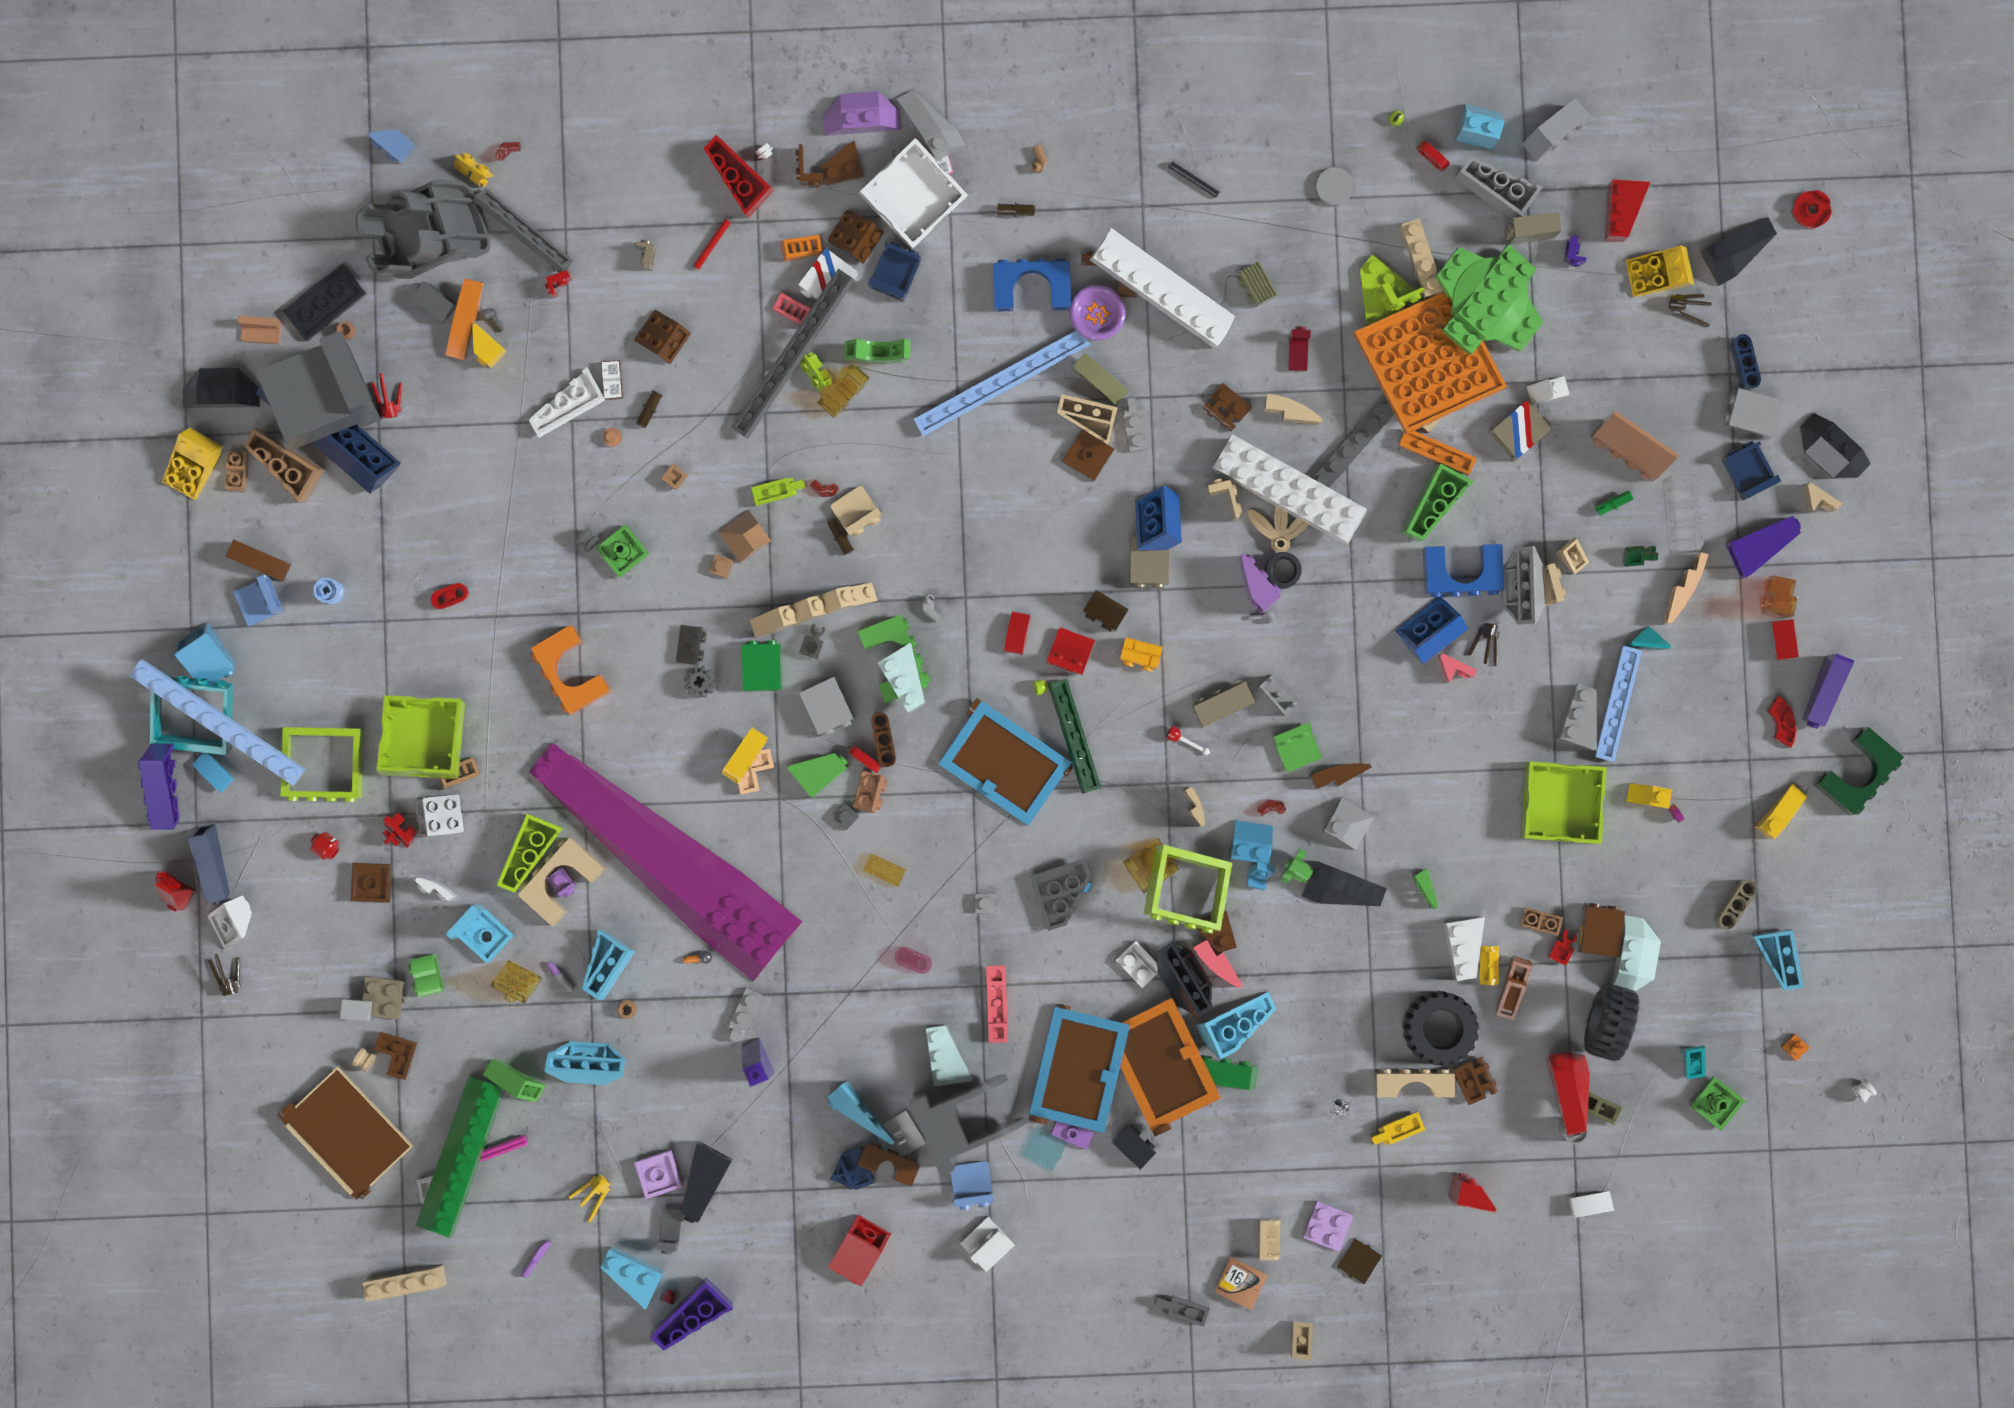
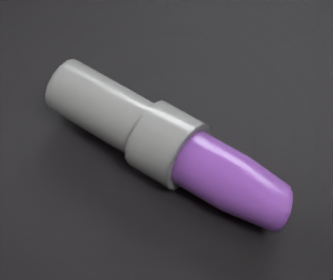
M548 962L547 967L555 976V979L571 993L575 987L569 982L563 972L552 962Z

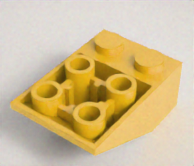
M1682 245L1625 260L1633 297L1694 285L1687 247Z
M192 428L181 432L178 435L162 482L196 500L218 462L223 445Z

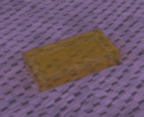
M871 854L864 871L899 887L906 869Z

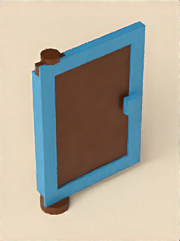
M976 698L966 713L971 716L939 762V765L1029 826L1062 776L1067 777L1073 769L1070 766L1072 762Z
M1060 1004L1059 1007L1054 1008L1028 1120L1047 1125L1048 1119L1105 1133L1130 1025L1070 1010L1071 1006Z

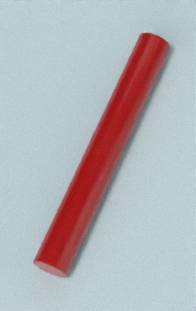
M724 219L693 266L699 270L731 224L727 219Z

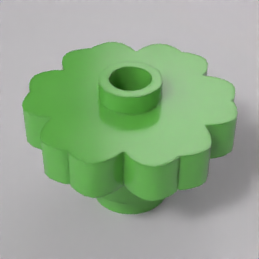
M1299 848L1292 858H1288L1283 866L1285 869L1279 879L1281 882L1287 884L1291 878L1304 883L1308 881L1313 870L1310 869L1308 864L1303 862L1307 852Z

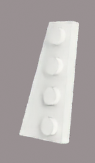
M587 367L579 377L569 382L570 385L557 393L555 395L556 398L549 404H545L529 419L539 438L605 401Z

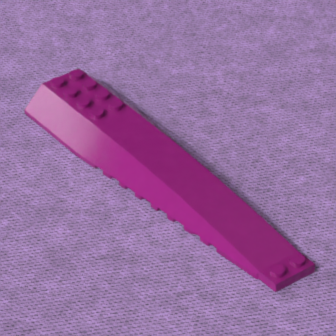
M555 743L549 746L529 771L686 926L753 982L802 923L800 919L744 873L621 790L573 755H568Z

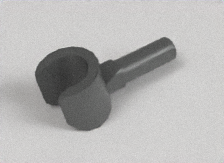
M493 308L485 309L484 315L486 320L493 318L499 331L503 332L504 328L497 318L496 311Z

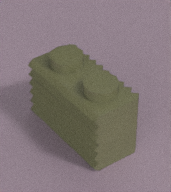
M1259 261L1238 273L1239 278H1237L1240 287H1245L1249 303L1251 305L1254 304L1256 308L1277 296L1275 288Z

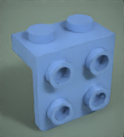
M981 1161L955 1165V1171L951 1172L955 1207H959V1210L971 1208V1205L978 1204L979 1207L990 1206V1202H993V1192L988 1162Z

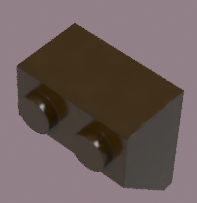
M1095 590L1083 613H1085L1084 617L1092 622L1097 620L1102 623L1101 627L1106 631L1111 632L1113 630L1116 632L1129 609L1100 591Z

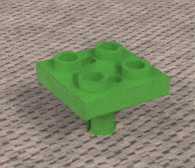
M626 524L596 547L597 551L619 578L623 577L650 555Z
M1712 1076L1690 1104V1107L1722 1131L1745 1100L1715 1076Z

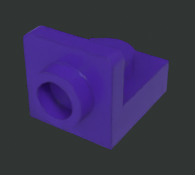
M1570 236L1566 242L1564 262L1569 263L1573 267H1580L1587 262V257L1576 256L1580 251L1579 237Z

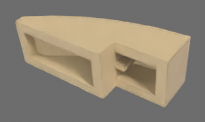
M1267 394L1265 396L1264 412L1282 413V421L1315 425L1322 423V418L1301 403L1279 395Z

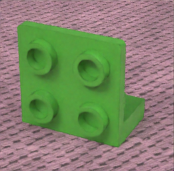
M1310 722L1272 737L1286 772L1293 771L1322 758L1312 735Z

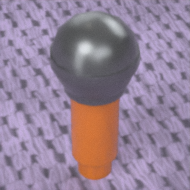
M703 951L699 955L686 956L683 958V963L700 962L708 964L712 961V954L709 951Z

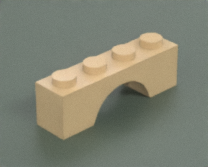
M1420 218L1401 224L1398 230L1403 245L1408 250L1412 259L1418 289L1423 287L1425 290L1421 295L1422 301L1442 293L1443 290L1435 279L1438 271Z
M1380 1069V1072H1375L1376 1097H1397L1400 1089L1411 1082L1424 1083L1434 1097H1455V1074L1449 1072V1069H1438V1072H1430V1069H1418V1072H1411V1069H1399V1072H1391V1069Z
M438 1265L401 1275L370 1278L365 1280L362 1285L365 1301L368 1302L442 1288L447 1284L444 1265Z

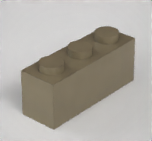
M1239 680L1229 685L1231 689L1225 692L1223 689L1212 693L1213 697L1208 700L1204 697L1195 701L1196 706L1192 708L1202 728L1255 703L1246 682L1241 684Z

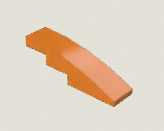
M464 278L446 350L447 356L462 360L466 359L469 340H471L473 333L472 325L478 316L483 282Z

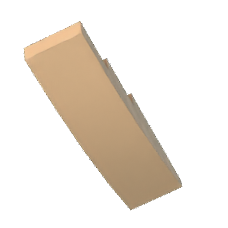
M1696 554L1693 569L1684 571L1681 586L1672 587L1663 622L1664 625L1671 624L1684 609L1701 578L1708 554Z

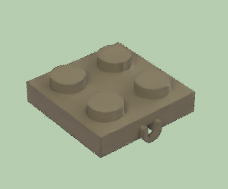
M365 976L361 999L372 1001L371 1016L397 1020L401 1018L402 1004L405 1002V996H403L405 981Z

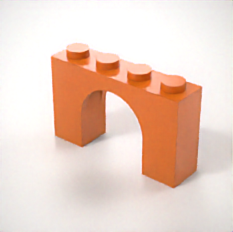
M572 625L531 648L533 660L536 664L540 663L542 670H540L545 680L549 679L552 684L550 687L555 697L559 696L562 701L560 703L562 710L570 715L577 713L612 692L600 674L576 687L567 686L560 680L557 673L559 659L566 652L583 643Z

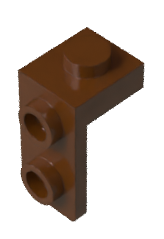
M799 144V150H795L796 161H799V168H796V178L800 180L801 186L819 188L820 185H824L823 173L805 174L803 144Z

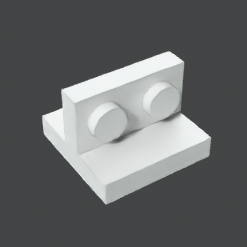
M989 1216L960 1242L961 1246L970 1254L972 1261L975 1264L978 1263L986 1272L1015 1245Z

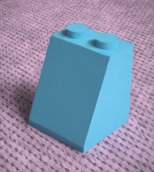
M1465 104L1455 141L1492 150L1501 136L1504 124L1502 113Z

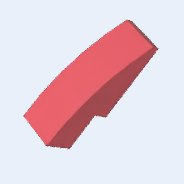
M1206 939L1193 946L1199 958L1215 974L1239 988L1243 986L1223 952L1215 955Z

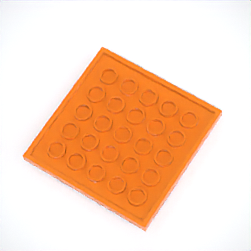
M1444 292L1353 333L1405 435L1507 388L1483 341L1473 354L1468 355L1441 331L1452 317L1450 311L1452 301L1450 297H1446Z

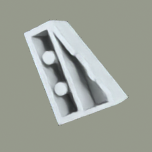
M1485 917L1443 923L1453 980L1455 981L1472 979L1477 976Z

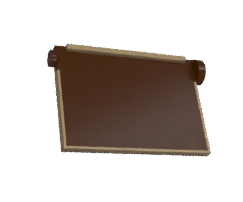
M339 1066L296 1106L291 1102L277 1115L297 1140L356 1200L359 1197L363 1200L371 1192L369 1188L414 1146Z

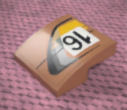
M1230 1257L1214 1292L1252 1310L1268 1274L1234 1257Z

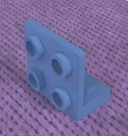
M269 576L257 577V582L234 591L248 626L284 612Z

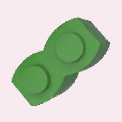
M436 954L410 960L408 969L410 975L414 976L413 990L415 994H418V997L444 992Z

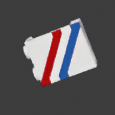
M826 248L798 284L801 289L800 292L805 297L810 298L811 296L817 301L838 268L853 279L858 275L857 271Z

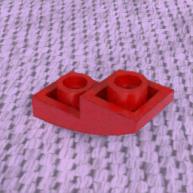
M1011 613L1004 652L1023 655L1031 620L1030 614Z

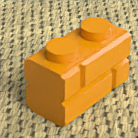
M1125 637L1120 661H1123L1122 665L1134 667V664L1142 666L1141 670L1152 672L1153 669L1157 670L1163 647Z

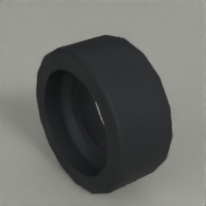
M1279 552L1273 555L1265 566V573L1268 575L1267 580L1271 584L1275 583L1279 589L1292 587L1302 574V566L1299 559L1288 552ZM1280 559L1290 561L1294 567L1293 577L1286 582L1276 580L1272 574L1273 564Z

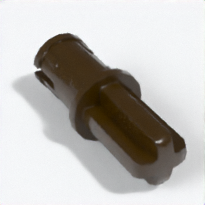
M1017 202L1015 204L998 203L997 216L1007 215L1014 216V218L1016 216H1034L1035 205L1017 204Z
M654 390L651 391L646 404L642 405L643 410L636 421L638 426L642 428L647 427L652 415L656 413L655 410L663 395Z
M833 518L829 520L827 524L835 537L834 541H837L843 555L845 556L853 552L854 548L846 536L848 534L844 532L838 519Z

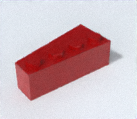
M715 135L703 149L745 216L750 218L775 190L718 135Z

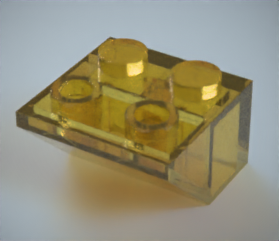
M1159 838L1123 861L1143 894L1148 890L1155 846L1163 845ZM1167 857L1163 881L1179 870L1172 858Z

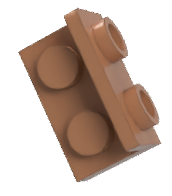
M863 770L853 807L876 813V810H880L883 799H880L881 791L885 792L888 782L884 780L885 776Z

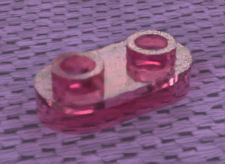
M901 947L895 954V960L900 966L917 973L925 974L932 967V960L929 956L911 948ZM902 953L908 954L907 960L901 958ZM921 960L926 962L925 967L919 966Z

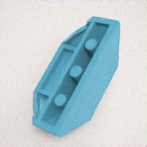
M570 1041L547 1054L545 1072L566 1083L606 1085L623 1077L625 1058L610 1044Z

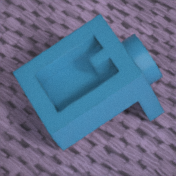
M1261 862L1248 868L1247 886L1262 891L1265 890L1267 879L1275 874V866Z

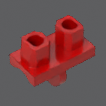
M398 812L390 818L387 816L383 820V825L391 834L387 830L382 833L386 837L384 843L386 845L392 843L398 846L401 842L406 848L411 846L417 831L411 825L404 831L400 829L399 826L405 819Z

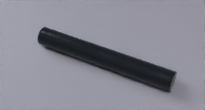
M1172 161L1168 168L1217 198L1220 191Z

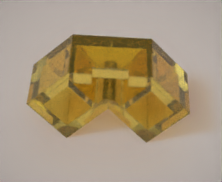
M854 363L848 367L843 366L837 373L839 377L836 382L829 388L826 386L819 394L821 398L817 403L833 418L849 405L848 402L854 395L859 394L870 378Z

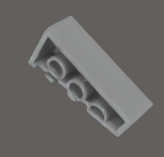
M1473 157L1469 158L1455 177L1458 182L1511 220L1516 217H1522L1543 188V186L1529 183L1524 178L1519 179L1512 176L1507 171L1495 169L1494 166Z

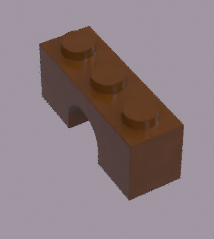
M870 1141V1144L864 1143L856 1163L857 1166L876 1173L882 1162L890 1161L894 1166L892 1179L912 1187L920 1164L916 1163L917 1159L907 1155L905 1159L899 1157V1152L890 1148L887 1151L881 1150V1145Z

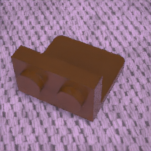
M847 210L828 237V242L850 253L858 262L864 264L884 232L874 222Z

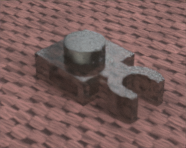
M813 623L810 628L811 637L805 635L799 653L818 660L824 643L819 638L824 635L825 627H822L821 632L816 633L814 631L816 624Z

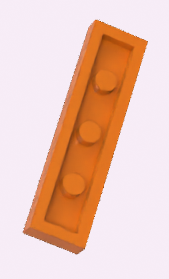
M1416 431L1406 435L1403 433L1398 445L1466 476L1470 475L1477 459Z

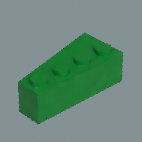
M1201 1055L1215 1085L1243 1090L1256 1088L1258 1065H1252L1251 1062L1239 1060V1063L1231 1062L1232 1059L1229 1058L1215 1060L1212 1059L1213 1056Z

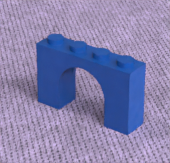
M1064 258L1054 259L1053 262H1047V259H1036L1035 262L1019 259L1016 262L998 260L997 263H993L995 312L1014 311V285L1020 277L1030 273L1039 274L1048 281L1051 288L1052 311L1069 310V307H1071L1070 261H1066Z
M1485 544L1480 546L1481 570L1479 576L1475 581L1466 584L1456 582L1449 576L1446 570L1445 546L1423 548L1425 594H1430V597H1442V594L1449 593V597L1461 596V593H1468V596H1479L1480 592H1487L1488 595H1499V592L1504 590L1503 545Z

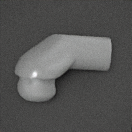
M927 594L922 599V612L936 623L941 615L934 610V596Z

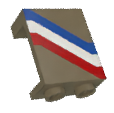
M1525 401L1489 433L1513 461H1516L1552 430L1550 422L1544 416L1541 417L1537 413L1538 409L1532 402Z

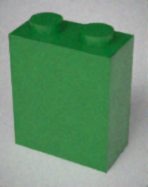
M767 640L765 644H758V641H746V645H741L743 691H783L782 645L777 644V640Z

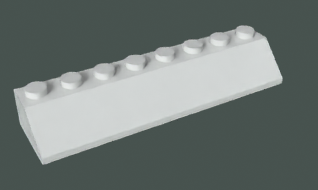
M1110 228L1089 259L1213 348L1220 344L1235 317L1233 314L1112 228Z

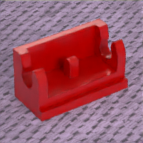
M1794 619L1772 622L1777 660L1798 658L1799 653Z

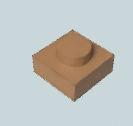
M672 464L661 479L677 491L688 478V475Z
M715 554L709 572L727 579L734 561Z

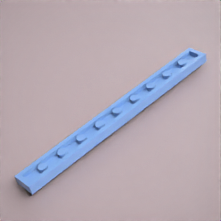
M1074 331L916 417L914 421L924 437L1089 347L1090 343L1087 338Z
M143 659L138 662L130 677L294 786L305 771L304 767Z

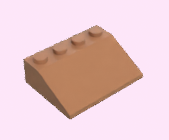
M1616 411L1605 417L1590 437L1594 440L1593 443L1597 447H1604L1610 451L1609 455L1615 459L1620 458L1623 460L1626 467L1631 470L1636 469L1641 473L1640 476L1647 481L1658 479L1679 456L1676 452Z

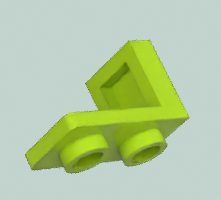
M1389 282L1382 284L1377 290V296L1387 311L1392 309L1396 311L1404 307L1405 303L1409 301L1414 303L1420 300L1425 290L1422 287L1397 298Z

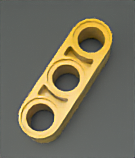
M752 727L721 774L738 784L769 738Z

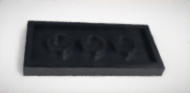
M341 264L284 309L283 312L305 340L309 341L367 295V293L347 268Z

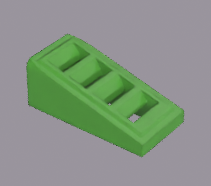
M1424 868L1414 874L1412 879L1430 908L1436 909L1438 908L1437 899L1427 868Z

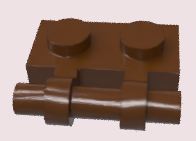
M1224 383L1221 384L1210 398L1215 402V405L1211 406L1206 402L1202 407L1208 412L1207 415L1213 416L1221 423L1220 425L1224 429L1226 427L1231 432L1236 427L1231 420L1235 418L1240 423L1252 408L1251 405ZM1221 407L1227 413H1229V415L1225 417L1217 410Z
M1483 1056L1476 1058L1478 1064L1476 1068H1473L1472 1063L1468 1062L1452 1069L1468 1105L1485 1099L1484 1090L1489 1089L1491 1095L1498 1093L1495 1086L1497 1085L1496 1081L1492 1079L1488 1070L1490 1069L1489 1065L1485 1063ZM1479 1073H1482L1485 1080L1483 1084H1480L1477 1077Z

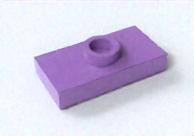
M1056 1121L1051 1135L1084 1150H1087L1094 1134L1089 1129Z

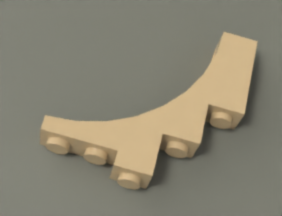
M872 582L852 587L847 586L834 589L820 596L806 598L792 605L778 607L750 619L755 638L821 616L873 603L878 600Z

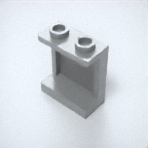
M1740 388L1735 390L1734 393L1731 392L1728 400L1730 408L1729 411L1725 412L1723 422H1726L1724 427H1732L1762 435L1761 438L1767 440L1773 438L1783 400Z
M835 677L799 693L818 735L823 734L826 737L833 734V729L839 726L843 729L852 725L851 721L854 720V717L849 710Z

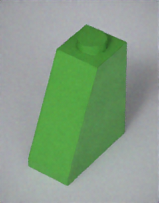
M834 753L790 765L787 769L810 797L813 798L848 769L846 767L848 762L841 754L837 756Z
M493 1058L487 1064L486 1071L483 1076L514 1097L537 1102L546 1086L506 1062Z

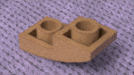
M228 450L225 466L227 470L225 490L230 492H246L248 452Z
M1525 907L1520 926L1559 936L1564 917Z

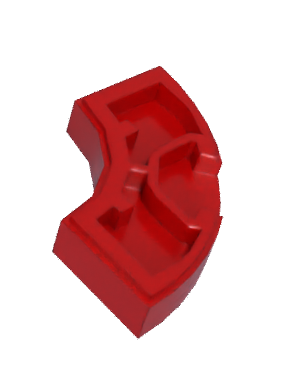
M1776 696L1767 710V713L1775 722L1776 732L1773 739L1788 748H1792L1797 733L1794 713L1784 699Z

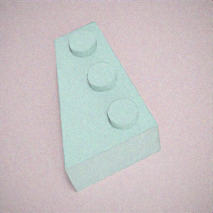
M909 643L880 661L878 665L907 712L911 713L924 705L925 700L912 645Z

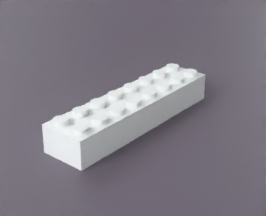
M1233 434L1213 467L1214 472L1231 480L1242 488L1345 545H1348L1367 511L1363 506Z

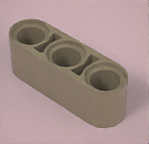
M1740 880L1736 883L1714 918L1718 928L1732 929L1737 924L1757 892V885L1754 881ZM1747 883L1750 886V890L1745 894L1743 892V885ZM1735 899L1739 901V908L1736 910L1732 907ZM1725 915L1729 918V923L1726 926L1722 924V918Z

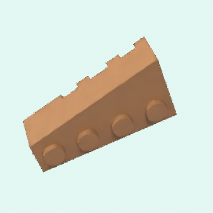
M253 429L244 444L251 454L282 483V486L298 502H306L325 471L261 429Z

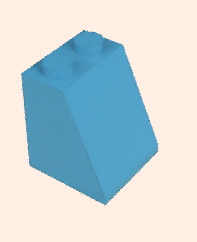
M208 622L175 645L174 655L193 679L206 678L208 681L215 682L222 677L227 678L234 673V660Z

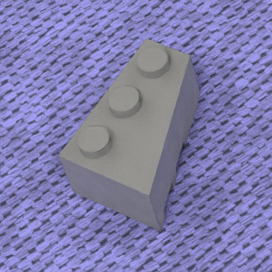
M1575 98L1540 125L1522 145L1535 161H1538L1548 151H1554L1559 147L1563 139L1565 141L1574 134L1573 131L1575 129L1579 131L1587 124L1585 120L1590 114Z
M1581 684L1573 685L1556 737L1557 740L1589 751H1597V690Z

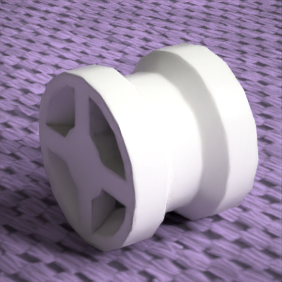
M1865 1078L1861 1080V1084L1852 1087L1855 1095L1863 1103L1867 1102L1870 1096L1877 1094L1874 1087Z

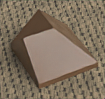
M750 510L718 532L740 563L771 542Z

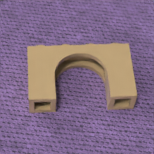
M564 838L558 845L559 850L555 854L552 852L545 859L546 864L542 868L538 867L533 872V879L529 883L526 881L519 888L521 892L518 896L551 926H555L568 912L548 891L547 878L551 872L562 865L571 866L590 883H594L606 869L605 866L573 838H568V840Z

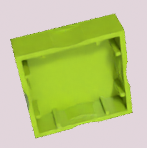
M384 695L381 721L382 737L379 743L377 772L381 776L458 779L465 704L462 699H419L411 696Z
M1526 762L1521 838L1602 844L1604 819L1602 805L1605 796L1607 767Z

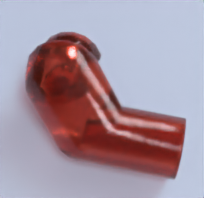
M502 143L495 151V158L498 161H503L511 152L521 151V143Z
M1269 799L1257 808L1256 811L1263 817L1269 811L1283 814L1286 811V807L1280 800Z

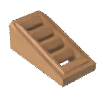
M474 757L460 762L459 767L463 768L464 777H462L459 770L458 779L456 780L450 779L451 782L447 783L446 778H439L443 790L480 776ZM467 764H470L472 774H469L466 767Z

